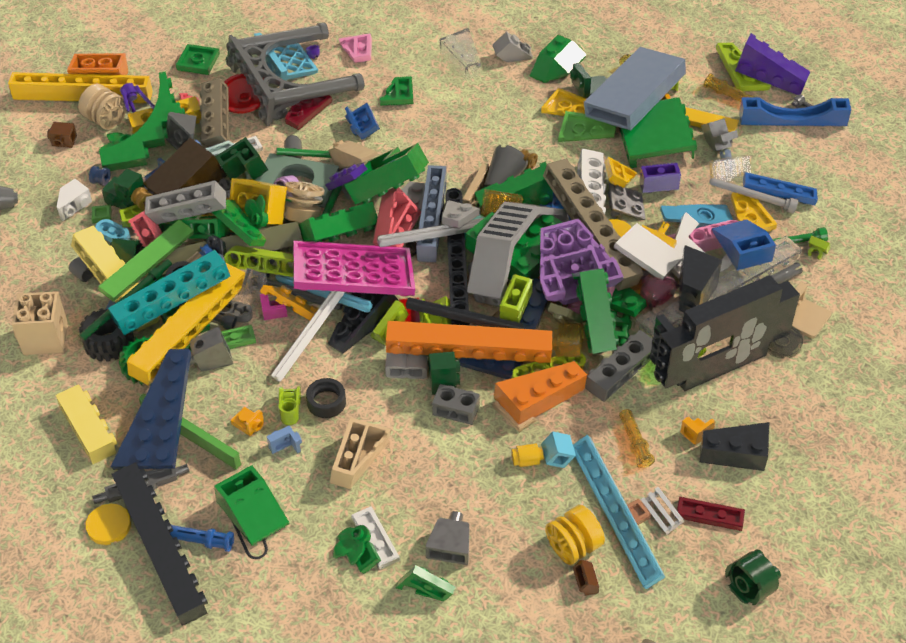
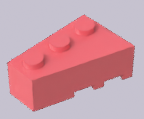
M391 188L386 194L382 195L373 240L375 246H379L377 237L380 235L412 230L421 214L420 209L400 188ZM404 243L386 247H403Z

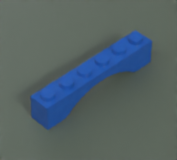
M742 97L739 110L741 125L848 126L851 114L849 98H830L814 106L792 109L774 106L765 102L760 97Z

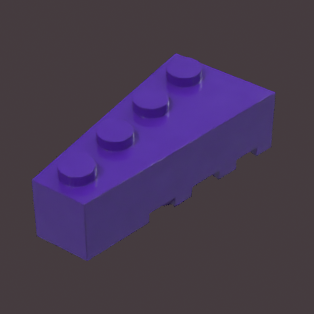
M751 33L735 71L790 93L800 95L810 71L795 61L788 60L780 51H774L768 47L769 44L759 41Z

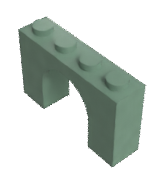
M270 153L265 162L268 171L258 177L256 181L274 184L277 178L283 176L306 177L312 180V184L324 188V195L320 196L323 198V202L314 205L325 208L333 189L329 191L325 184L330 181V176L336 172L339 173V166Z

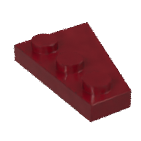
M327 95L302 100L292 105L285 116V124L300 130L332 103V96Z

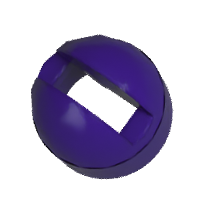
M311 45L306 48L309 58L315 59V56L319 57L320 49L318 45Z

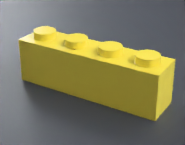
M78 384L57 394L56 398L59 407L92 464L116 454L114 446L117 445V441L112 433L108 434L107 430L109 429L105 420L99 419L100 413L96 405L91 406L90 402L92 400L87 390L83 391Z

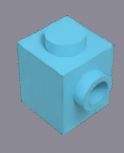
M552 431L541 443L546 465L565 468L576 456L570 435Z

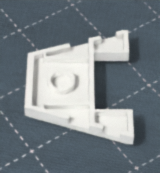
M686 212L681 217V223L675 234L677 245L674 249L683 254L684 246L687 245L704 252L688 238L699 223ZM727 254L721 259L722 264L719 277L735 268ZM681 263L672 271V273L678 278L680 274Z

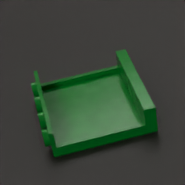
M680 97L660 100L632 130L619 127L630 168H637V160L686 151H690L691 158L694 159V151H697V142L692 139L693 129L692 127L689 128V117L685 116V104L681 103Z

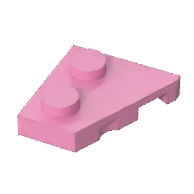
M371 34L339 38L340 45L355 63L371 60Z

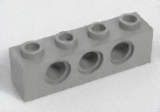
M211 181L146 197L145 215L154 223L161 224L226 209V191L216 181Z

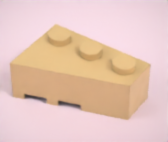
M350 417L332 468L330 483L351 489L389 443L391 429Z

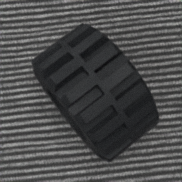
M101 308L97 312H91L90 316L87 315L84 318L85 321H82L80 324L79 333L83 332L104 314L108 308L105 310ZM110 318L82 343L86 354L90 355L92 359L97 357L98 361L102 362L105 359L106 362H109L112 358L115 360L119 359L120 352H123V346H128V341L134 342V334L131 331L123 335L113 318Z

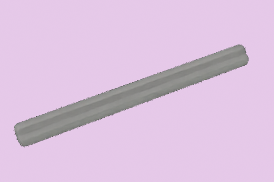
M484 218L471 220L459 228L439 225L380 235L377 237V243L379 247L466 233Z

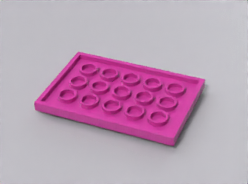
M294 241L293 243L294 289L302 291L323 290L391 294L404 297L415 296L410 248Z

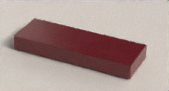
M679 496L677 512L684 520L742 531L745 509Z

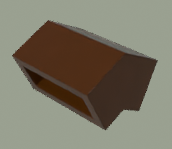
M580 560L572 567L579 591L583 592L585 596L598 594L599 584L592 562Z

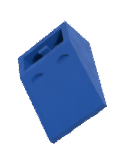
M743 220L712 228V232L736 270L773 261L776 244L766 230L751 221Z

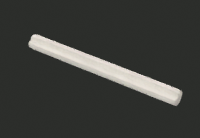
M330 292L272 372L271 376L275 380L282 381L345 292Z

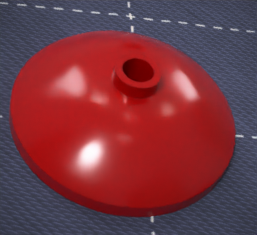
M244 74L233 75L224 81L228 87L229 112L245 114L261 107L259 98L254 94L251 85H248Z

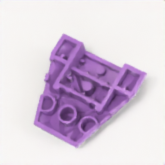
M579 219L541 228L540 285L546 300L559 301L563 305L580 301L575 291L578 281L573 280L572 273L604 268V272H607L609 284H606L607 288L614 287L623 280V274L617 260L614 257H609L605 252V247L602 244L599 245L593 239L594 235Z

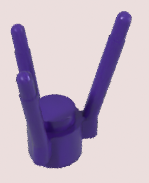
M127 83L120 88L127 112H130L129 105L132 113L136 112L132 101L137 99V94L154 110L155 105L140 90L138 85L134 86L133 83Z

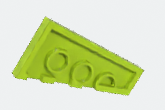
M717 43L716 50L737 91L770 90V84L735 71L742 52L734 43Z

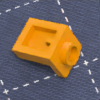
M246 407L242 408L231 419V425L249 436L255 431H259L264 424L262 411L257 410L254 413Z

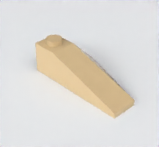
M343 140L332 144L333 148L328 150L334 164L339 166V169L363 163L378 155L377 151L352 141L343 142Z

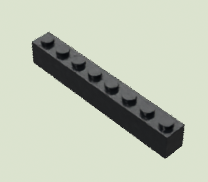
M135 462L112 473L111 475L181 625L183 626L208 614L204 606L208 604V601L203 591L198 593L196 589L199 583L194 572L188 573L187 568L191 566L186 555L180 556L178 552L182 547L177 537L172 538L170 535L173 532V528L168 519L164 521L162 518L165 512L161 503H155L153 499L157 495L152 485L147 487L145 483L149 478L144 468L139 470Z

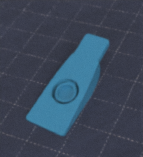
M695 204L661 206L660 208L662 217L666 222H681V217L687 212L699 223L696 228L733 220L727 205Z

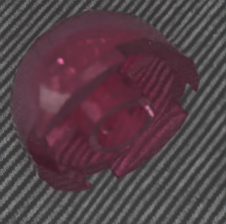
M649 274L642 280L643 285L640 288L639 295L646 300L648 310L653 312V307L657 310L673 296L671 294L672 290L675 289L677 291L680 285L670 275L662 280Z

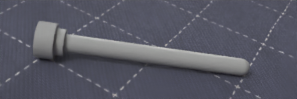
M711 178L709 181L712 186L781 206L786 212L794 214L798 205V200L791 197L784 200L719 179Z

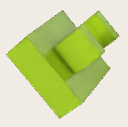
M811 236L808 242L810 247L808 249V256H811L812 252L818 251L817 259L821 260L823 253L828 254L830 243Z

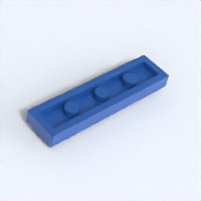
M745 172L743 176V187L783 199H790L791 197L803 204L814 206L818 201L816 188Z

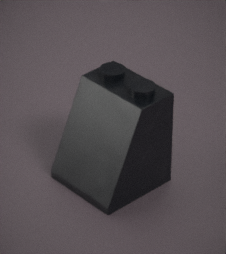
M687 245L684 246L679 274V311L684 312L710 299L718 285L722 264L721 259Z

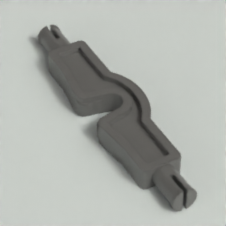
M186 463L175 469L146 471L149 480L145 483L147 487L152 485L155 490L158 486L176 481L177 476L190 472ZM116 483L104 487L105 492L92 495L94 504L105 500L112 503L123 499Z

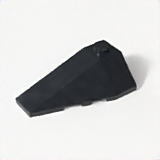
M352 292L351 295L369 300L373 306L370 312L345 306L343 310L344 316L341 322L337 323L328 344L342 354L376 328L396 300L399 301L395 295Z

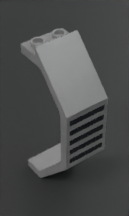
M503 202L477 236L467 289L468 293H473L476 302L500 306L508 288L507 280L513 250L518 240L530 224L542 214L553 215L562 222L569 221L565 209Z

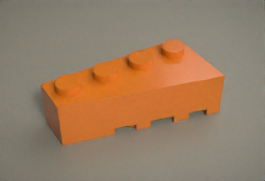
M575 361L497 382L495 383L494 399L499 402L518 424H522L531 417L535 418L583 391L587 374Z

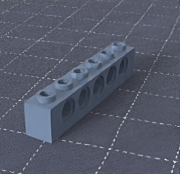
M428 165L419 229L441 225L447 184L446 166ZM439 237L417 241L418 262L436 263Z

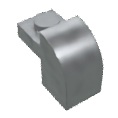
M725 118L701 125L705 140L714 151L731 147L732 139L738 138L737 130L728 132Z

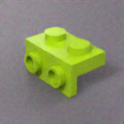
M397 300L393 303L371 333L372 339L386 346L388 321L404 322L409 315L403 303Z

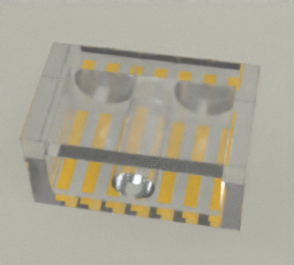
M747 155L709 161L710 177L725 182L735 181V183H743L745 172L752 173L750 156Z

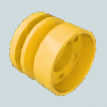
M580 504L567 511L564 517L559 516L545 526L546 536L551 547L562 561L568 565H573L578 559L585 557L586 552L591 553L605 543L604 532L600 523L588 508Z

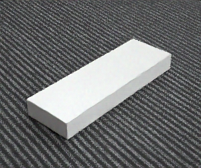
M372 507L351 515L355 526L365 525L371 533L369 542L374 545L382 560L377 564L379 570L400 561L398 553Z

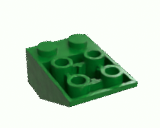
M253 465L214 486L216 502L251 546L290 524L267 483Z

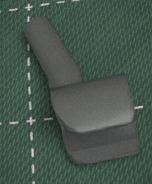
M801 94L797 95L792 102V105L796 108L801 105L806 107L814 106L805 101V97Z

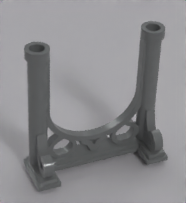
M325 22L317 23L315 26L241 39L229 35L228 43L226 44L228 51L225 59L226 64L233 73H236L240 68L241 74H244L248 85H251L254 94L260 100L261 107L258 114L260 120H263L266 126H270V123H273V119L285 118L288 113L286 108L302 100L353 90L356 92L364 90V78L360 73L310 84H297L278 77L268 67L265 58L271 50L277 47L328 39L329 30ZM275 84L279 86V88H271L268 85Z

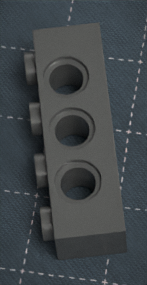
M641 330L635 335H630L624 345L618 346L617 350H614L609 358H604L595 370L592 369L588 372L585 389L605 402L651 361L650 353L653 339Z

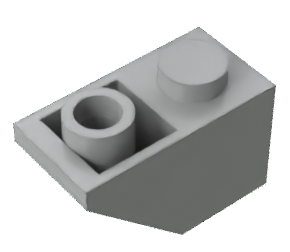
M507 31L493 44L496 56L505 62L533 58L531 47L526 42L522 43L516 35H511Z

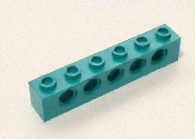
M213 250L112 305L108 310L123 335H126L231 276L226 262L216 250Z

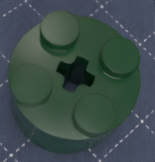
M756 549L726 567L725 576L730 578L731 584L728 586L731 592L742 603L756 605L777 591L781 572L776 566L771 564L761 550Z

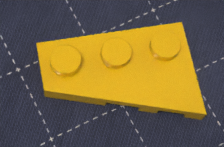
M558 88L541 107V113L564 116L565 111L585 114L584 101L586 98Z

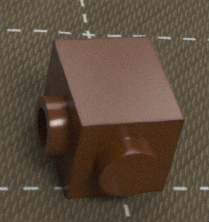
M53 122L51 128L47 131V137L50 139L51 146L72 148L77 138L74 123Z

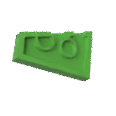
M565 111L558 142L614 138L617 126L585 117V114Z

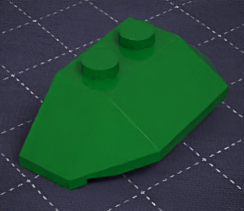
M557 35L539 53L530 77L543 83H548L549 80L568 76L572 70L573 63H581L586 58V53L580 44L564 36Z

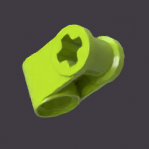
M297 386L296 389H283V387H279L278 406L281 422L288 426L294 425L299 420L301 387Z

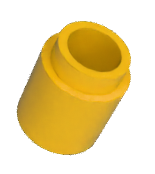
M537 443L516 446L515 449H511L514 466L540 465V460H544L543 449L538 447Z

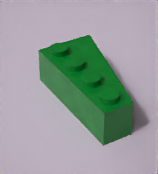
M373 202L351 207L349 210H338L331 213V215L327 213L316 218L311 217L298 225L303 241L322 242L329 240L331 243L340 240L342 235H346L348 238L357 235L359 230H363L364 233L374 230L378 216Z
M604 268L572 273L573 280L578 281L577 289H575L576 296L582 301L579 309L582 320L587 323L583 329L588 352L594 354L617 350L616 345L619 344L618 335L614 333L613 329L615 316L610 311L612 297L610 292H607L606 284H609L607 272H604Z

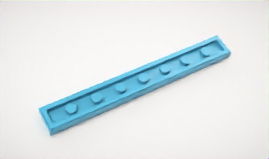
M586 435L573 444L575 457L640 582L645 589H648L664 579L665 575L591 437Z

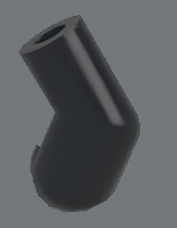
M215 235L207 238V245L224 257L227 253L225 242Z

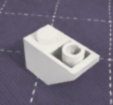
M76 179L60 188L57 210L62 221L73 216L74 213L92 202L89 189Z

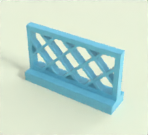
M254 33V36L262 35L261 33ZM299 43L286 45L285 48L277 47L271 50L265 58L270 70L286 81L318 73L317 67ZM289 69L296 72L288 73L287 70Z

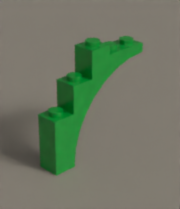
M166 71L159 72L160 87L158 99L153 112L144 125L126 140L113 146L99 149L102 168H108L111 172L148 165L147 159L150 158L148 148L166 145L165 139L168 138L166 130L168 113L185 114V109L180 108V103L175 101L174 93L170 94L169 89L173 87L171 77L167 78Z

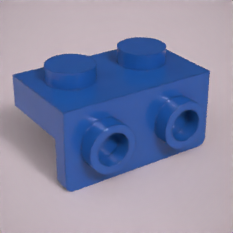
M365 103L353 112L348 106L345 107L347 113L345 117L349 124H352L350 129L355 136L358 134L361 139H365L380 129L368 103Z

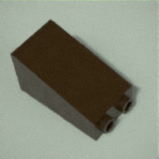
M190 137L143 184L147 188L148 193L157 195L211 181L218 183L227 175L214 154Z

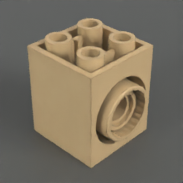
M58 291L17 294L12 327L22 354L64 353L68 321Z

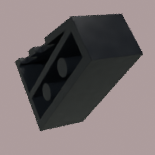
M770 422L703 431L699 463L765 471L768 460Z

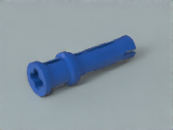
M171 524L173 532L170 535L172 538L177 537L178 540L204 544L208 549L213 547L221 548L226 552L231 551L234 543V533L230 531L222 533L216 532V529L212 528L204 531Z

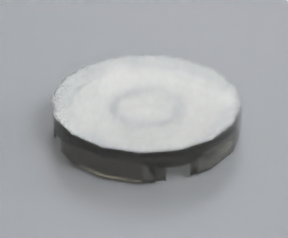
M792 326L790 335L769 344L768 353L777 358H784V356L794 357L802 349L803 336L799 330Z

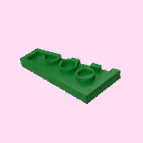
M226 200V209L211 212L249 246H264L266 238L252 224L251 220L234 200Z

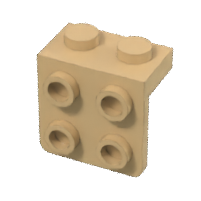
M800 282L795 288L800 293L791 329L813 339L830 319L832 313L805 299L808 285Z

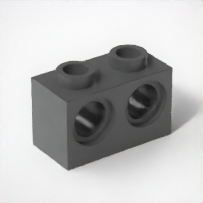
M440 384L432 402V415L473 425L480 407V394Z

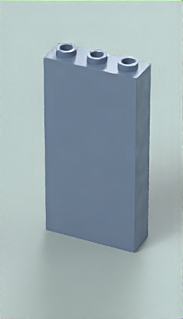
M639 47L584 101L585 117L632 130L686 74L685 59Z

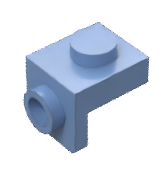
M290 425L267 436L268 447L272 454L290 445L293 446L296 453L301 452L300 444L302 439L297 431L294 432Z

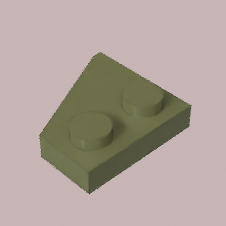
M550 303L548 311L552 314V318H555V321L562 324H567L568 321L583 327L587 325L586 321L582 320L580 314L571 309Z

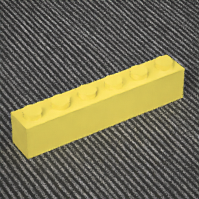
M94 226L73 234L71 247L100 284L125 265V262L120 260L115 254L114 248L104 240L103 234L97 231ZM136 282L124 294H122L118 299H116L115 303L118 302L123 296H125L139 283ZM160 316L140 326L136 330L139 332L157 323Z

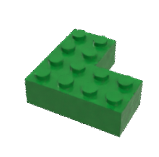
M419 143L400 151L399 147H396L369 160L365 164L367 170L344 186L355 205L360 202L365 204L371 201L375 195L380 197L386 194L389 188L397 189L404 184V181L409 179L411 182L419 178V174L425 171L429 161Z
M491 212L466 232L465 248L473 254L475 252L477 236L495 213ZM542 214L530 224L514 247L508 275L509 280L515 274L530 278L532 281L540 276L541 228L563 223L553 215Z

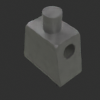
M219 327L190 340V365L197 363L201 371H207L234 364L230 348Z
M452 511L449 519L439 518L426 543L427 559L463 565L469 564V523L462 521V513Z

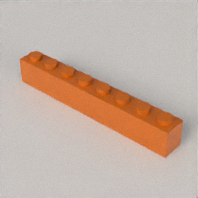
M388 321L386 353L413 354L418 356L431 353L454 352L455 358L550 363L552 331Z

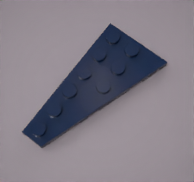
M537 278L532 281V294L519 322L524 325L523 329L537 330L549 301L546 300L540 285V279ZM463 357L459 359L461 367L507 380L512 378L513 370L516 367L523 365V362L512 360L498 361L495 359Z
M189 349L168 350L110 466L113 470H120L135 462L139 469H175L191 359V351Z

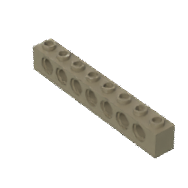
M567 158L547 163L543 177L571 220L579 219L594 235L593 239L599 245L602 244L605 247V252L609 257H614L617 260L623 274V280L615 285L617 290L620 291L638 285L643 275L641 266L614 248L615 243L621 237L603 213L602 208L595 201L592 193L586 188L584 181L576 173L574 166L570 164Z

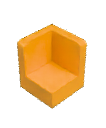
M688 416L682 420L680 433L696 446L702 440L703 431L714 429L716 421L710 419L704 423L699 418L692 420Z

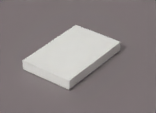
M638 223L614 245L615 249L661 281L682 262L683 254Z

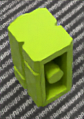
M516 274L513 275L500 304L501 319L520 322L532 294V280L530 278Z

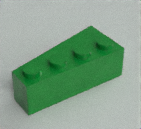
M546 161L540 163L538 168L524 170L522 175L515 178L510 176L501 184L495 183L476 191L475 203L476 207L479 208V214L486 217L491 212L496 213L503 202L539 206L540 204L546 205L549 202H553V190L543 177L547 166Z

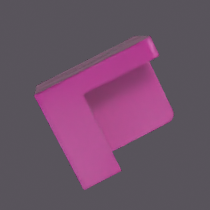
M260 294L264 320L288 317L286 305L280 304L275 300L269 301L268 294Z

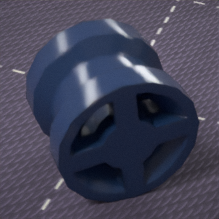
M93 166L89 172L90 183H99L101 186H106L110 181V169H100L99 166Z

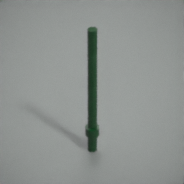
M167 259L157 268L154 267L148 272L146 278L118 302L144 289L153 281H158L162 274L172 265V262ZM109 310L78 335L82 341H85L112 318Z

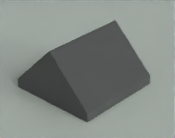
M174 112L168 113L166 128L168 138L166 140L176 150L190 137L194 140L196 116Z

